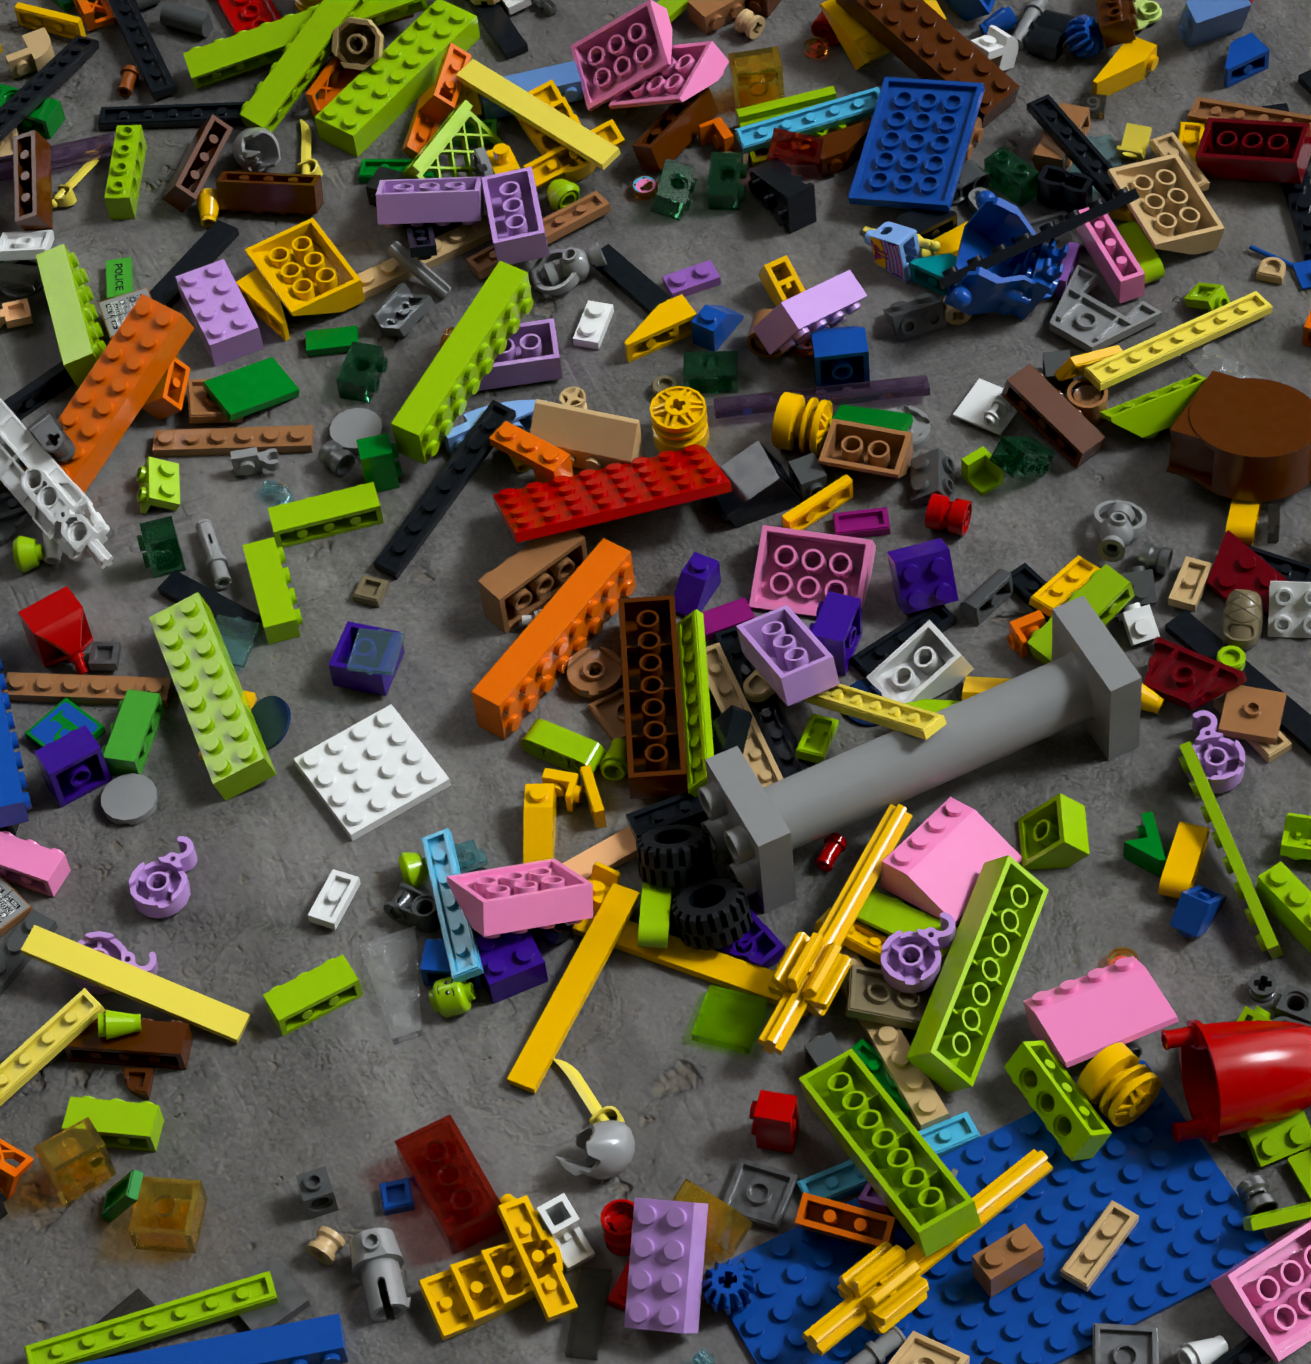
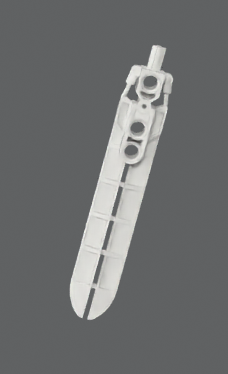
M0 398V436L15 453L13 456L0 442V480L31 515L34 522L45 535L61 547V551L69 556L70 559L80 562L84 557H92L101 569H104L106 566L110 567L113 564L111 561L114 558L103 546L108 540L106 535L110 527L105 523L101 514L95 511L93 503L86 494L70 479ZM20 460H21V461L26 465V467L28 468L26 471H25V469L19 464V461H20ZM88 508L91 513V520L83 516L85 514L84 509ZM62 534L68 542L64 543L60 540V535Z

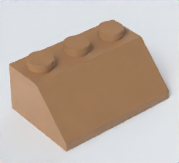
M833 418L818 463L900 478L907 474L913 456L912 432Z

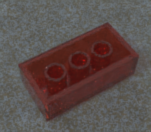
M451 1114L395 1141L399 1160L452 1255L505 1230L497 1212L498 1205H501V1202Z

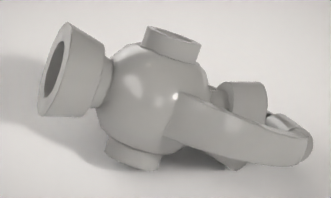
M596 241L588 247L587 252L573 247L549 251L550 256L536 261L530 277L534 289L547 295H560L573 289L579 281L585 280L591 270V265L598 267L605 266L607 263ZM560 259L559 264L551 262L553 260ZM543 267H545L553 286H544L540 274ZM565 276L567 279L563 283L559 284L560 282H562L561 278Z
M1118 499L1105 501L1096 506L1093 513V526L1099 533L1101 540L1097 547V552L1102 559L1108 562L1120 561L1125 556V547L1130 544L1131 540L1143 534L1147 525V515L1142 508L1133 504V502ZM1107 511L1108 518L1103 521L1100 515ZM1136 516L1139 519L1140 523L1135 526H1132L1131 523L1134 521Z

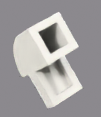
M991 25L988 28L987 35L970 40L976 48L1002 71L1014 68L1019 45L1017 39L997 26Z
M565 1193L537 1207V1218L543 1230H546L558 1245L563 1265L567 1272L595 1257L594 1250L579 1227L580 1218Z

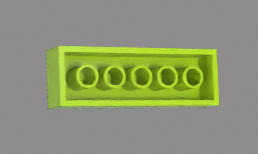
M61 244L37 254L36 259L63 365L79 389L105 350L106 345L100 338L104 336L102 328L96 322V319L99 318L98 312L94 304H91L94 296L90 287L86 285L89 282L88 275L84 268L78 267L79 261L74 251L69 252L65 244Z

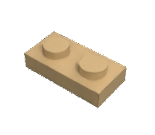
M1186 556L1168 597V605L1195 612L1207 585L1213 563Z

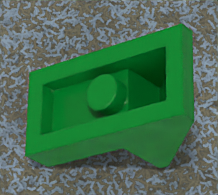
M1153 811L1141 813V823L1136 826L1137 839L1124 842L1123 857L1155 876L1161 877L1166 859Z

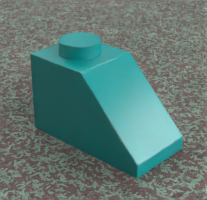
M947 253L913 259L910 262L911 281L946 296L948 288L942 290L938 280L944 277L943 271L954 267L956 256Z

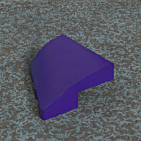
M752 910L750 911L753 923L748 933L743 934V938L736 940L729 946L726 945L720 949H714L764 968L780 962L786 951L783 943Z

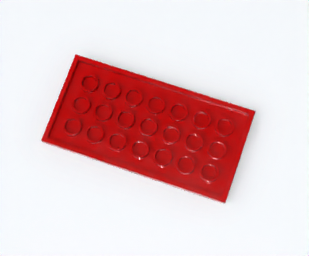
M694 444L686 446L681 451H663L658 456L651 458L638 457L633 459L632 463H612L604 469L596 471L587 469L581 471L579 475L571 477L558 476L553 481L545 483L532 482L520 489H503L499 494L493 495V500L516 543L732 492L730 480L703 445Z

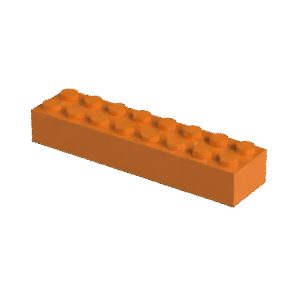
M141 294L57 420L75 446V454L71 460L64 463L57 462V464L84 493L194 330V327L183 314L144 294Z
M605 538L600 541L471 691L478 726L504 740L519 728L521 721L528 712H532L536 708L539 699L545 692L548 693L554 686L556 679L568 670L567 665L571 657L576 652L586 648L590 639L602 630L606 620L616 614L619 609L618 599L629 597L634 592L636 583L631 551Z

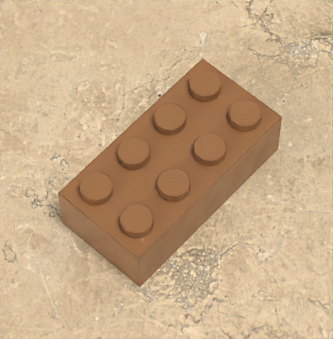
M573 529L537 538L526 544L523 549L513 556L505 559L494 570L484 574L478 580L484 615L506 634L522 622V615H532L534 611L545 606L588 557L585 537Z

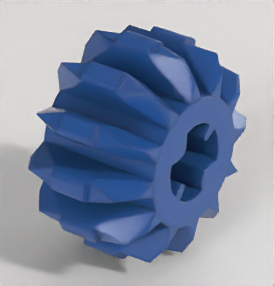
M1079 15L1065 25L1066 30L1063 32L1067 38L1065 43L1069 44L1070 51H1074L1076 57H1082L1083 59L1091 58L1104 48V40L1099 28V22L1096 23L1093 16Z
M728 1259L726 1266H722L716 1261L714 1264L715 1271L706 1269V1280L702 1281V1291L705 1293L703 1295L706 1304H712L715 1313L722 1308H725V1314L728 1316L731 1313V1309L734 1308L742 1313L743 1304L751 1305L753 1301L752 1294L756 1292L753 1273L751 1270L745 1271V1265L742 1262L733 1266L732 1261Z

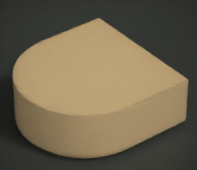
M1277 257L1263 259L1259 264L1256 280L1282 285L1286 273L1285 262Z
M756 669L743 683L744 695L752 702L766 701L775 693L773 688Z

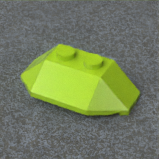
M1199 374L1192 375L1125 403L1100 411V415L1102 418L1142 438H1153L1159 434V431L1167 428L1171 429L1207 378Z

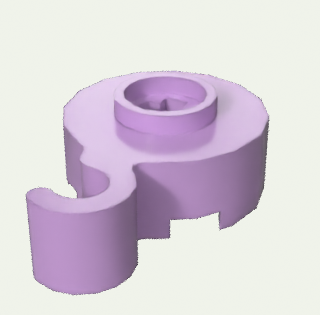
M1206 710L1195 712L1192 719V730L1194 732L1200 730V734L1192 746L1213 793L1230 791L1242 781L1245 772V750L1239 741L1236 740L1234 742L1223 737V733L1217 732V718L1213 713ZM1191 772L1186 773L1190 782L1193 781Z
M179 836L177 838L181 851L180 854L171 852L164 857H158L159 861H153L146 865L143 862L132 872L129 879L130 894L138 911L145 916L157 919L170 917L178 913L187 904L191 893L189 880L185 872L193 869L198 861L194 844L188 837Z
M946 912L940 913V927L944 931H938L932 927L924 930L916 929V932L907 931L902 933V930H899L887 938L881 949V970L884 979L892 988L900 992L917 993L927 990L936 983L942 967L940 949L951 946L956 934V923L950 914ZM914 959L917 960V961L914 962V963H907V962H906V960H908V961H910V962H912Z
M102 931L90 932L84 935L85 938L77 942L154 975L158 972L155 952L149 953L150 961L147 965L139 966L136 963L135 955L127 951L125 946L111 933ZM71 975L76 986L81 990L85 988L90 994L102 995L112 992Z

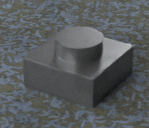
M92 641L88 662L90 670H118L122 649L120 641Z

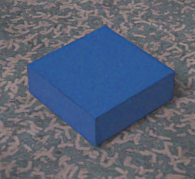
M410 1178L379 1184L385 1216L415 1210Z

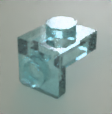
M474 839L454 844L460 871L472 867L477 869L488 865L484 849L478 850Z

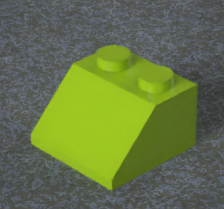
M1059 793L1018 819L1022 867L1026 870L1069 868L1090 855L1085 806Z

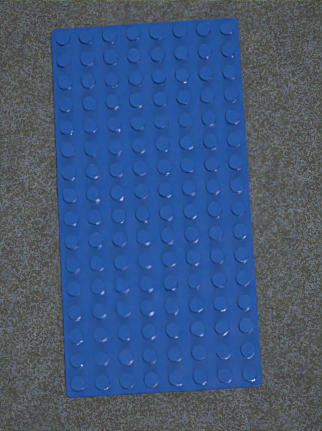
M1139 1060V1064H1145L1150 1069L1145 1061ZM1161 1086L1160 1092L1151 1106L1133 1122L1122 1127H1116L1108 1119V1116H1105L1099 1110V1105H1094L1087 1099L1112 1132L1091 1159L1071 1161L1064 1154L1062 1147L1052 1133L1046 1129L1039 1115L1034 1111L940 1157L950 1172L952 1168L959 1170L956 1179L971 1198L1033 1149L1037 1152L1041 1150L1048 1156L1047 1161L1053 1166V1170L923 1274L921 1277L925 1278L929 1285V1290L926 1292L927 1299L895 1324V1326L902 1331L906 1339L912 1331H915L970 1356V1364H981L985 1357L1002 1364H1060L1092 1347L1093 1323L1137 1325L1211 1288V1281L1270 1244V1241L1261 1229L1255 1231L1244 1230L1242 1219L1249 1216L1245 1205L1198 1138L1179 1143L1174 1141L1171 1128L1172 1123L1184 1122L1186 1120L1163 1086ZM859 1197L845 1203L862 1208L858 1201ZM1111 1200L1139 1215V1222L1088 1292L1062 1278L1060 1270ZM891 1211L889 1212V1214L878 1212L881 1214L895 1217ZM898 1221L892 1246L894 1247L897 1244L906 1251L915 1242ZM1026 1224L1044 1247L1043 1266L990 1298L972 1274V1256L1021 1225ZM796 1227L730 1259L733 1266L742 1262L745 1265V1271L751 1270L754 1277L753 1282L756 1284V1292L752 1294L753 1301L751 1305L743 1304L742 1313L735 1308L731 1309V1313L728 1316L755 1364H844L865 1348V1343L869 1340L874 1342L881 1335L875 1333L873 1329L868 1331L860 1325L822 1356L818 1353L814 1355L808 1349V1343L802 1338L803 1332L845 1300L838 1293L839 1277L873 1249ZM900 1347L885 1357L886 1361L883 1364H888Z

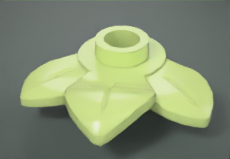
M1136 0L1134 2L1139 27L1135 31L1144 29L1148 24L1156 23L1161 19L1162 10L1157 2L1148 0Z

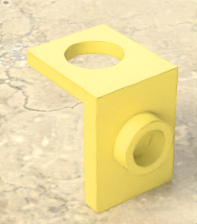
M1127 123L1122 144L1116 147L1119 157L1145 161L1152 128Z

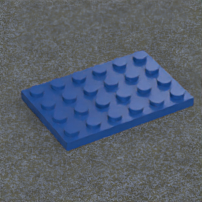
M885 77L849 192V203L854 205L906 209L918 208L950 212L984 95V84Z

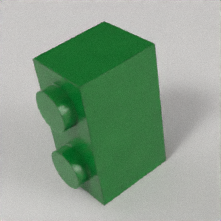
M388 433L357 439L356 442L365 483L374 482L377 493L400 488L398 477L403 476L400 460L394 461V459H399L396 443H390Z

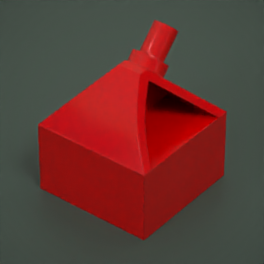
M68 586L18 612L29 645L45 667L68 659L69 663L74 664L79 675L89 671L83 659L85 656L83 650L94 640L84 609Z

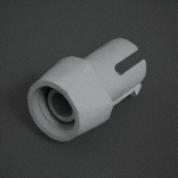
M372 1228L354 1235L350 1240L352 1274L362 1279L370 1318L374 1321H387L381 1297L383 1292H388L395 1319L399 1318L410 1308L411 1297L407 1298L400 1270L404 1265V1258L394 1232L388 1228Z

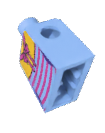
M888 221L876 230H868L864 236L865 244L872 247L874 262L907 283L911 279L910 262L913 259L922 258L917 230Z

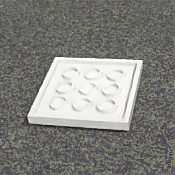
M392 704L294 758L295 766L352 842L451 786L450 778Z

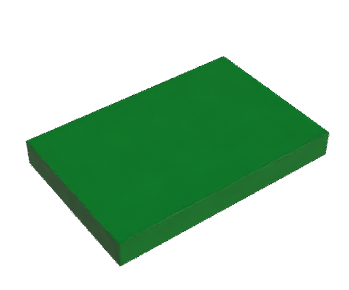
M273 357L203 382V389L229 421L299 396V388Z

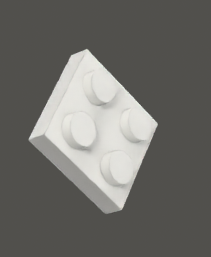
M53 230L3 232L0 237V261L4 263H15L18 260L37 262V254L51 249L54 241Z

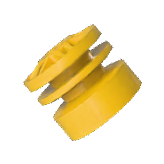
M675 386L666 388L652 399L649 409L653 441L660 453L663 451H681L686 446L694 444L707 446L709 440L707 407L705 398L698 391L690 387Z
M784 392L779 399L774 414L771 435L773 447L792 451L799 441L801 453L806 454L810 450V453L820 456L832 422V402L823 399L819 403L818 398L812 397L807 405H805L804 395Z
M1123 1042L1107 1046L1087 1064L1081 1072L1077 1086L1087 1099L1094 1105H1099V1110L1105 1116H1108V1119L1116 1127H1122L1133 1122L1151 1106L1160 1092L1162 1080L1151 1072L1145 1064H1139V1058Z

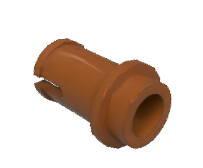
M126 65L120 71L121 79L116 90L122 97H130L132 95L135 81L140 76L137 67Z

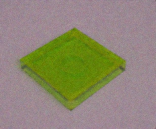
M710 985L691 1033L692 1040L750 1054L768 1005V999Z

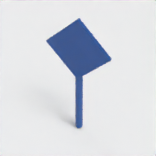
M1249 246L1251 251L1265 257L1282 259L1286 266L1294 270L1301 289H1311V260L1292 263L1256 246Z

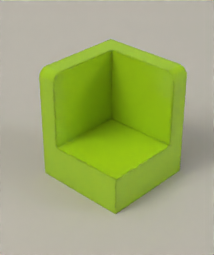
M982 446L961 459V476L979 495L983 496L1003 484V465Z

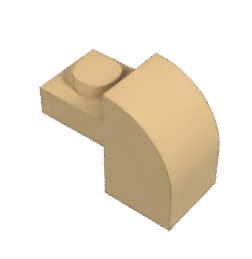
M45 27L22 35L25 49L5 56L13 80L33 72H39L55 57L51 39Z

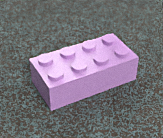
M532 166L481 177L498 263L502 261L512 265L550 256Z
M482 176L380 180L376 192L378 225L394 228L400 226V224H410L413 227L424 226L426 223H436L438 226H447L451 222H462L463 225L476 224L477 221H481L484 209Z
M224 259L175 276L180 297L215 366L264 349L259 326Z
M848 270L781 302L752 329L770 355L779 350L785 353L793 348L796 342L801 345L811 339V333L830 328L829 326L831 325L833 328H836L847 320L845 315H851L862 307L860 302L867 297V294L851 270Z
M554 318L520 323L518 331L508 339L504 352L498 354L494 360L491 372L488 375L485 374L481 380L478 391L563 379Z
M788 605L736 626L743 654L787 706L798 704L806 698L818 693H824L840 684L834 657Z
M635 1198L624 1328L674 1333H698L708 1203Z

